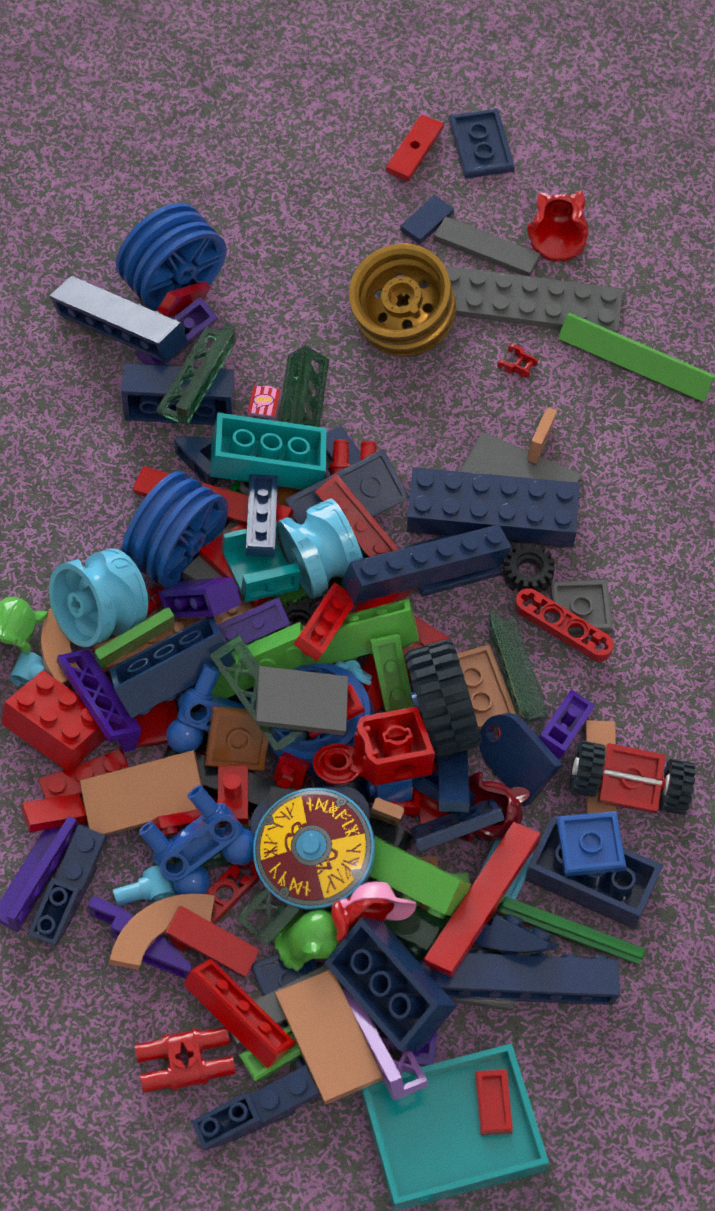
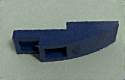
M81 825L77 826L55 879H51L27 935L57 946L70 925L98 868L96 863L108 838L106 835Z
M509 913L507 917L496 915L494 920L490 917L474 944L487 948L519 953L553 951L558 946V944L549 940L551 934L537 927H534L533 931L523 926L524 920Z
M305 1065L252 1094L246 1092L192 1120L191 1123L203 1150L206 1151L240 1139L295 1114V1109L320 1097V1093L308 1067Z

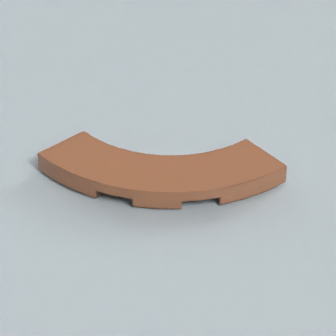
M50 608L48 617L43 622L40 634L42 663L49 675L66 686L70 682L56 661L58 655L72 653L70 640L60 629L53 615L52 608ZM76 662L69 663L71 667L81 670Z
M182 894L167 897L147 906L138 912L122 929L113 946L108 964L139 970L147 949L155 942L157 937L166 931L178 906H183L204 919L211 921L215 896L207 894Z

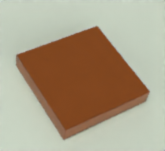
M213 706L204 764L216 767L248 765V770L264 771L271 727L255 725L256 710Z

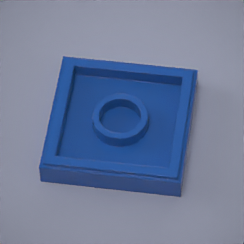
M617 811L557 816L556 823L565 876L625 871L626 863Z

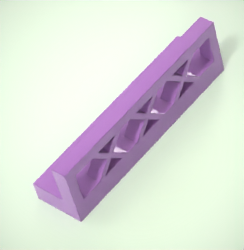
M344 989V995L383 1076V1082L393 1101L427 1087L428 1081L413 1053L403 1051L400 1061L392 1060L388 1051L390 1048L397 1049V1047L389 1038L379 1036L376 1030L378 1025L348 990ZM401 1072L413 1073L417 1079L403 1085Z

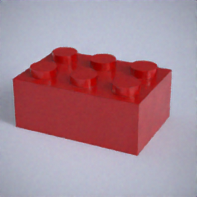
M44 670L4 702L2 725L67 772L76 767L106 739L79 695Z

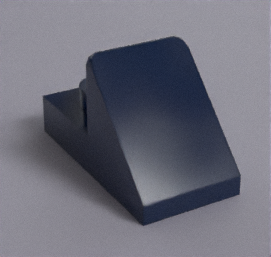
M177 436L174 438L175 453L204 483L209 485L218 483L217 477H210L212 438Z

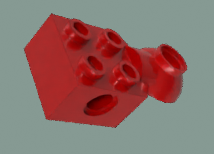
M418 706L360 717L356 728L354 746L351 747L342 743H332L323 746L314 756L313 767L318 777L330 786L346 785L355 778L362 776L375 786L431 775L435 753Z

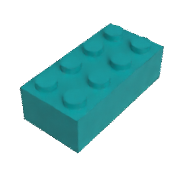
M217 413L212 432L210 477L249 482L251 474L278 476L277 486L304 490L324 478L326 472L327 428Z

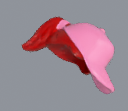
M367 882L355 889L350 898L338 900L332 906V920L337 930L336 940L342 941L347 935L349 926L354 927L361 917L381 919L382 921L403 920L413 914L417 903L397 898L391 886L386 882Z

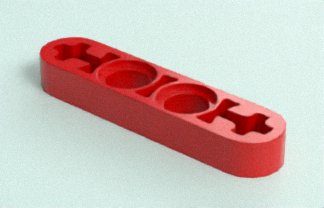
M526 588L517 594L515 609L522 617L594 661L603 662L610 658L613 651V640L608 634L536 590ZM533 600V605L529 604L527 607L523 605L524 601ZM554 612L559 615L560 620L556 623H550L545 620L544 615ZM572 627H579L583 630L584 635L574 638L569 635L568 630ZM591 635V641L588 640V644H585L588 636ZM601 643L605 645L604 649L595 650L596 645L599 646Z
M254 860L243 866L232 865L209 888L206 894L215 896L212 909L213 917L210 922L216 925L257 883L259 875ZM251 868V877L249 878L245 875L239 881V886L242 887L239 889L235 882L241 876L240 869L248 870ZM225 887L230 888L234 892L230 900L222 901L217 897L218 890ZM170 937L171 944L175 949L179 951L191 949Z

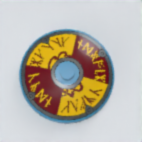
M325 788L301 789L279 799L261 819L253 844L255 867L267 889L287 905L311 911L332 908L334 902L350 898L355 889L367 881L373 868L376 853L373 829L364 812L347 796Z

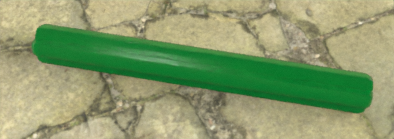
M504 897L499 912L503 915L512 914L524 920L527 924L638 965L642 962L645 954L643 947L512 898Z

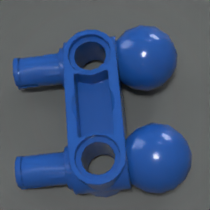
M204 664L196 686L188 689L179 699L177 719L173 720L167 728L166 737L169 746L180 754L192 750L196 751L203 743V730L209 731L213 706L256 710L257 682L248 704H241L212 695L221 671L214 666ZM201 704V708L197 712L190 713L193 706Z
M198 785L188 793V798L202 814L199 818L170 839L163 835L153 821L146 823L139 830L140 836L154 851L152 859L159 866L162 875L173 883V889L177 895L206 894L211 884L210 876L207 870L200 865L220 850L224 858L233 865L243 866L254 859L253 844L255 834L247 828H243L236 819L232 809L224 803H216L201 785ZM220 821L229 822L224 828L215 827ZM172 857L180 858L175 864L167 863V860Z

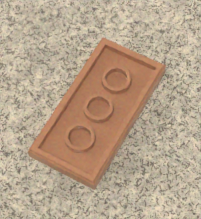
M194 750L80 780L89 829L106 836L142 827L158 816L198 810L188 798V793L198 785L203 787Z
M330 970L275 992L278 1003L324 1105L383 1081V1076L336 976Z

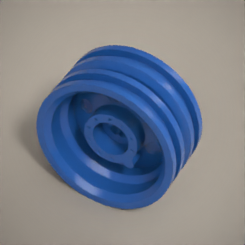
M173 203L152 212L131 230L118 251L116 270L118 275L143 301L146 307L156 311L166 294L170 291L204 281L210 285L224 264L227 252L226 243L193 206L187 203Z
M173 472L162 479L138 507L125 533L122 552L132 559L141 573L147 574L151 580L159 583L162 587L167 588L184 580L182 572L199 555L200 549L212 542L223 531L228 517V501L223 496L216 494L212 489L203 487L201 482L191 478L185 472Z

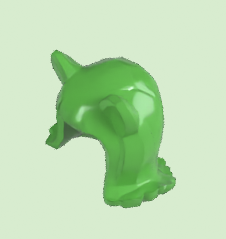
M19 597L3 598L0 600V642L16 645L22 653L29 655L31 646L28 642L34 634L36 625L48 617V611H34L25 600Z
M312 910L307 913L302 912L300 915L295 913L292 915V919L286 918L284 923L280 924V929H277L275 932L276 936L273 943L275 945L274 949L278 951L284 966L298 971L305 962L311 959H328L342 941L336 940L337 930L334 926L331 912L327 910ZM349 926L347 934L353 928L352 926Z

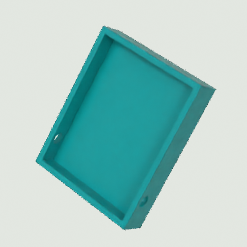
M512 1043L420 1067L428 1081V1086L393 1101L383 1081L360 1090L393 1211L408 1209L547 1171L549 1161ZM507 1069L513 1133L481 1136L475 1071ZM401 1072L403 1085L417 1079L413 1073Z

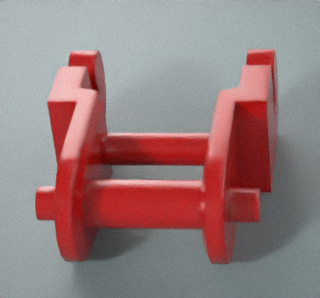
M510 344L508 351L513 352L515 350V355L519 356V359L516 363L512 364L500 360L497 363V367L501 369L504 366V371L510 374L515 372L521 377L529 378V370L531 366H537V359L525 353L524 348ZM521 361L527 363L524 368L519 366Z

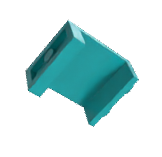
M277 522L274 557L246 556L247 529L223 534L222 554L244 602L299 589L301 570L297 563L288 565L277 543Z

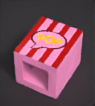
M254 385L247 412L248 417L277 421L281 405L280 389H275L271 386Z

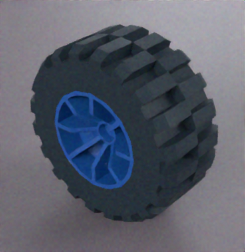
M445 639L409 650L404 657L414 689L411 696L414 707L418 706L435 753L434 756L442 758L478 747L482 742L480 730L453 642Z

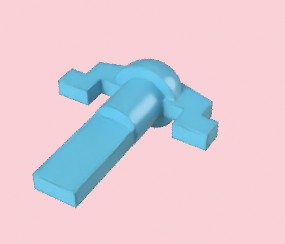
M337 661L336 666L351 672L360 682L367 685L371 684L372 676L360 669V664L357 661Z

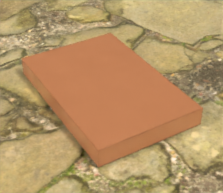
M490 644L457 653L479 730H481L486 720L492 716L503 713L517 715Z

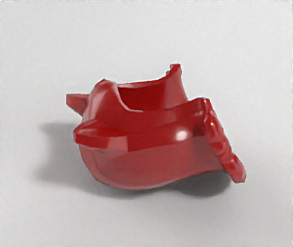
M582 191L575 192L572 196L565 194L549 196L547 193H540L536 202L538 212L535 215L534 221L527 226V235L531 240L530 246L533 247L535 252L540 253L542 258H547V260H553L554 262H559V260L567 262L569 259H573L582 253L587 245L586 240L589 229L583 211L585 196Z

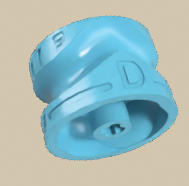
M331 498L310 507L307 510V518L304 524L295 523L288 517L277 522L278 534L289 564H298L301 570L299 584L310 599L326 594L330 579L334 577L343 579L350 562L363 559L359 544L346 516L339 505Z
M113 548L106 549L89 556L85 561V567L79 559L60 564L52 572L49 583V598L53 615L62 632L74 644L81 647L93 646L104 642L110 635H121L145 621L148 612V595L145 582L136 564L124 552Z

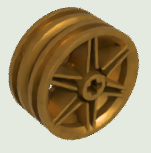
M394 244L378 249L360 263L350 282L349 301L359 329L364 338L383 353L396 357H410L425 353L442 342L454 324L457 306L446 267L434 253L423 247L413 244ZM423 282L429 283L427 288H422ZM377 291H382L380 298L374 297ZM407 322H410L411 325H412V328H410V329H405L406 326H407L406 323H407Z

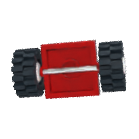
M580 740L575 751V758L573 759L569 789L571 793L591 797L596 796L599 790L598 803L653 814L658 812L659 806L661 811L685 815L692 800L691 795L694 791L693 784L695 783L696 766L691 762L670 758L664 768L666 754L608 743L605 747L603 744Z

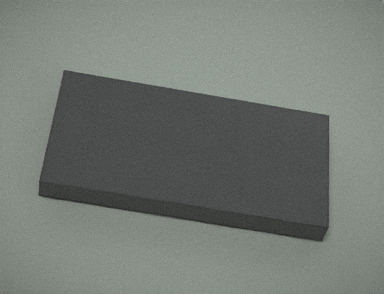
M483 431L460 472L577 483L580 482L582 474L541 456L537 464L529 462L527 459L529 451Z

